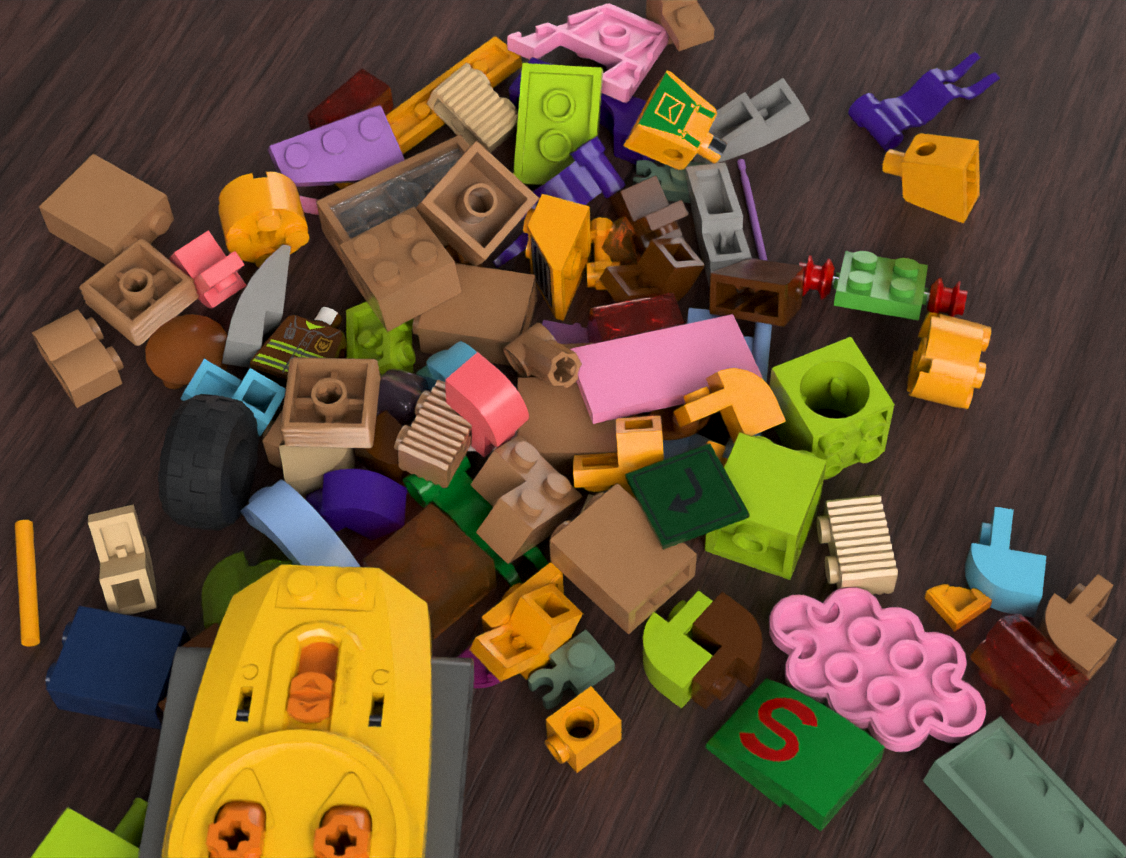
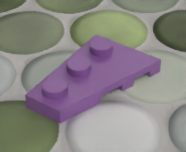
M381 105L270 145L268 148L277 173L289 177L294 181L296 187L328 186L334 183L359 182L405 160Z

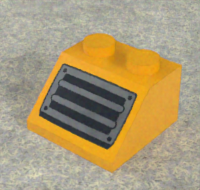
M542 194L536 208H531L524 220L523 231L528 233L525 257L530 259L531 274L536 276V286L555 319L564 321L587 268L586 263H589L591 259L590 206Z

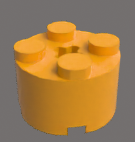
M266 172L267 177L255 179L252 173L242 175L229 182L222 189L218 198L220 203L218 211L228 251L230 253L236 251L241 260L255 263L258 268L280 246H291L290 254H292L309 241L308 227L296 184L289 177L277 172Z
M928 312L918 335L922 339L918 350L913 352L907 381L908 395L955 408L968 409L974 388L980 389L985 376L986 363L979 362L981 351L985 352L988 347L991 327L939 313Z

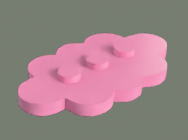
M858 587L835 590L823 603L806 595H790L781 599L773 607L769 617V635L773 643L789 655L785 665V682L787 686L821 704L825 703L826 707L860 729L868 728L872 737L884 745L886 749L894 752H908L918 748L927 739L929 734L947 743H962L981 730L986 715L985 702L979 691L962 680L967 663L965 652L960 643L951 636L940 632H925L918 616L910 610L901 607L882 609L876 597L867 590Z

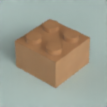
M476 140L415 209L427 225L471 265L478 266L489 257L538 201L539 197Z
M415 207L339 245L349 277L387 332L462 293L454 260Z

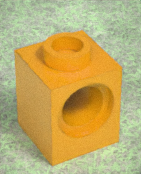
M592 686L546 719L547 739L545 744L548 750L560 764L567 761L576 773L622 740L621 719ZM576 727H586L592 731L590 735L584 738H575L569 734Z

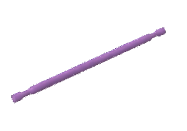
M739 159L737 166L741 173V183L758 257L761 260L768 261L749 177L746 175L745 160Z

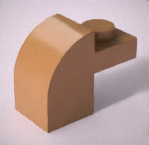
M646 0V19L664 27L669 35L667 45L674 43L678 51L714 39V27L698 4V0Z
M1099 574L1087 587L1079 583L1066 600L1054 593L1048 602L1037 632L1038 648L1045 663L1052 671L1078 691L1087 684L1108 660L1117 641L1115 637L1092 621L1105 606L1114 586Z

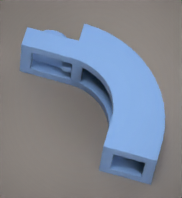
M282 479L272 487H265L254 493L249 499V504L240 510L249 525L270 538L293 565L360 567L344 543L319 513Z

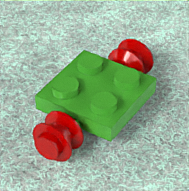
M845 251L841 272H836V277L834 276L835 267L830 258L827 259L823 266L815 265L812 255H809L807 263L799 262V266L803 267L804 270L802 297L811 289L817 290L820 299L823 300L831 293L832 285H834L833 289H836L834 306L919 320L921 307L926 305V301H928V312L936 314L939 312L948 313V316L951 317L955 315L963 316L968 291L960 290L961 281H958L953 288L944 287L942 278L939 277L931 285L930 293H928L929 288L925 287L928 265L919 264L913 259L899 258L895 260L878 257L868 251H857L855 253Z

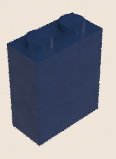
M79 606L74 620L69 621L65 626L62 636L63 648L57 663H52L48 669L46 690L58 709L161 730L163 714L158 703L167 697L173 660L177 648L191 639L185 626Z

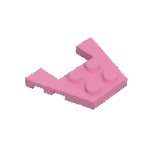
M608 3L570 15L566 24L555 26L547 22L536 26V33L522 37L520 32L512 33L507 36V50L530 60L531 57L539 59L558 46H563L576 52L581 58H589L605 65L608 71L603 73L602 93L627 103L667 45L669 35L661 25Z

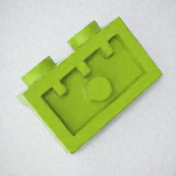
M367 302L347 309V358L376 359L381 378L393 373L405 384L413 381V364L416 361L415 352L412 347L414 319L387 332Z

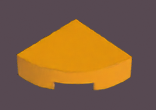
M941 584L930 588L925 594L927 602L954 632L989 609L992 600L978 589L972 588L970 590L949 586V584Z

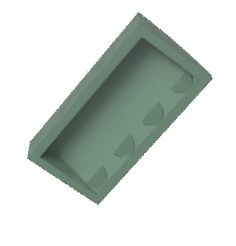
M1001 716L934 761L923 780L993 858H1126V846Z

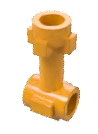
M601 217L590 222L591 243L594 244L595 262L586 263L587 288L596 287V290H607L599 279L606 267L620 266V261H611L610 243L617 242V228H613V222L610 219Z

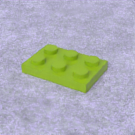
M522 63L513 174L524 185L542 186L575 161L570 155L573 151L591 138L598 136L603 81L602 68Z

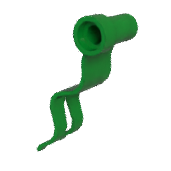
M466 455L447 488H442L439 484L435 485L432 481H426L423 477L419 478L415 474H409L403 478L404 486L411 497L422 507H426L433 502L441 511L448 515L462 531L475 555L484 564L498 571L510 587L517 583H522L512 563L507 564L476 533L493 507L471 486L473 480L465 472L471 468L470 461ZM536 546L523 554L539 571L549 564Z

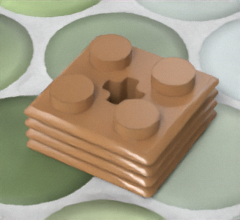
M138 239L79 287L82 295H84V300H86L85 303L135 346H140L162 324L176 317L199 297L197 289H195L194 280L144 239Z
M291 358L280 427L284 444L290 447L371 448L374 442L381 378L379 375L380 371L378 370V361L376 359Z

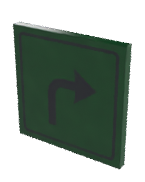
M710 443L625 474V478L663 550L749 518L747 508Z

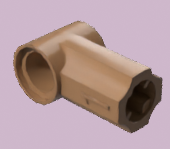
M535 323L503 348V354L508 363L522 378L534 375L553 387L559 385L565 388L570 387L578 380V371L582 365L579 357L574 351L557 343L554 336L541 323Z

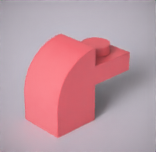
M209 230L174 252L169 258L172 263L194 280L195 289H197V294L199 295L198 299L210 309L247 286L238 274V271L245 264L236 251L226 256Z
M478 352L445 379L446 403L471 424L472 448L484 458L495 447L498 448L512 440L516 430L529 420L527 407L517 389L499 369Z

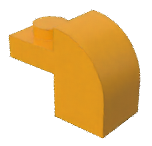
M737 368L723 369L707 377L706 381L712 394L708 386L683 396L686 405L673 411L680 428L720 411L733 443H735L739 432L753 436L786 422L769 385L758 375Z
M661 416L617 418V452L574 455V488L584 487L587 491L600 492L608 490L612 485L618 483L636 499L625 478V474L664 460Z
M550 583L520 596L509 622L475 637L470 651L500 682L518 673L527 680L535 671L545 668L550 663L549 655L570 640L583 613L553 583Z

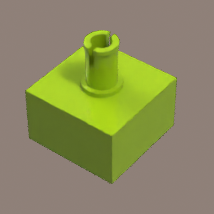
M138 797L135 798L132 806L113 833L67 807L31 858H138L148 802Z

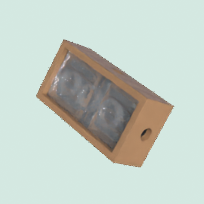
M461 134L316 201L322 232L345 266L346 264L339 245L412 207H416L470 147ZM430 227L444 247L448 246L449 244Z

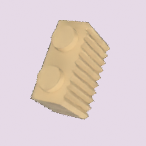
M465 63L436 87L427 102V105L457 136L460 134L463 136L469 146L477 140L490 153L506 141L517 128L518 111L514 104L507 98L499 97L498 93L494 92L490 86L487 76L478 69H472L469 63Z
M871 495L826 500L823 516L817 517V533L819 542L821 544L828 543L830 556L825 557V571L828 583H836L837 590L840 588L858 587L867 590L872 595L894 592L898 569L894 559L892 543L890 542L881 496Z

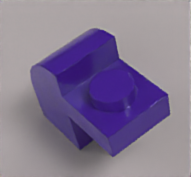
M340 469L325 473L323 488L307 494L306 501L319 513L334 532L347 527L373 541L404 527L407 488L376 472L362 469Z

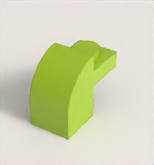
M699 590L688 602L680 601L669 614L667 621L653 612L645 625L643 634V666L647 678L660 693L681 709L691 699L693 677L712 658L710 653L692 641L693 623L713 602Z

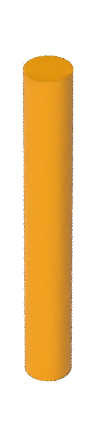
M19 520L15 523L21 644L31 647L40 643L34 532L32 521Z

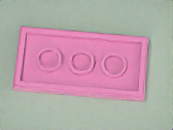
M733 314L570 349L577 354L582 363L576 382L593 424L685 404L683 396L708 386L712 394L706 378L723 369H744L762 378L761 372Z

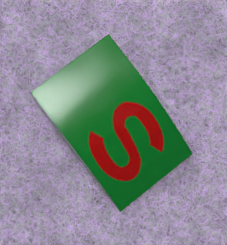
M766 678L708 741L706 749L780 808L784 803L787 804L821 832L881 762L885 746L823 704L788 686Z

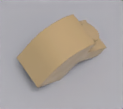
M279 446L285 482L294 488L305 500L307 494L323 488L325 473L340 469H354L355 457L353 448Z
M134 504L88 515V525L100 561L99 580L109 612L131 615L156 609L157 590L147 540L145 536L143 537Z

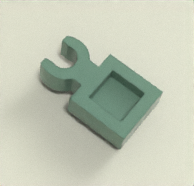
M648 160L637 161L636 175L647 177H634L633 185L656 175L668 201L677 202L682 200L685 203H690L685 174L686 168L678 170L666 164L664 167H657L655 163ZM690 161L686 167L705 165V163Z
M584 630L549 655V662L553 668L551 670L540 669L531 674L528 679V687L533 692L541 685L551 686L553 690L543 697V706L546 709H551L561 702L563 692L569 687L578 696L590 686L593 687L614 672L615 662L591 634Z

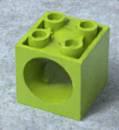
M852 337L772 367L770 388L786 422L773 428L786 448L795 451L805 450L811 452L817 458L826 460L824 479H830L839 474L843 468L858 462L869 463L885 452L895 404ZM832 409L842 412L849 417L839 419L827 418L814 411Z
M739 432L724 469L747 508L749 518L707 533L705 551L791 580L820 505L827 461L817 458L814 454L805 450L795 451L774 444L765 437L749 436Z

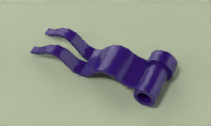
M974 52L951 70L943 71L938 68L929 70L909 91L897 98H888L879 102L872 93L864 94L851 105L848 115L859 127H865L885 151H888L889 149H895L904 138L902 131L925 125L947 103L955 98L962 97L970 100L979 96L993 83L998 81L1000 77L994 72L966 88H959L951 84L959 80L981 58Z
M595 136L570 154L575 160L572 164L534 190L533 193L539 199L542 194L586 205L601 192L607 199L621 190L626 184L603 151L606 148L598 136ZM538 201L531 207L532 209L536 208ZM523 231L493 261L496 268H499L526 249L528 233Z

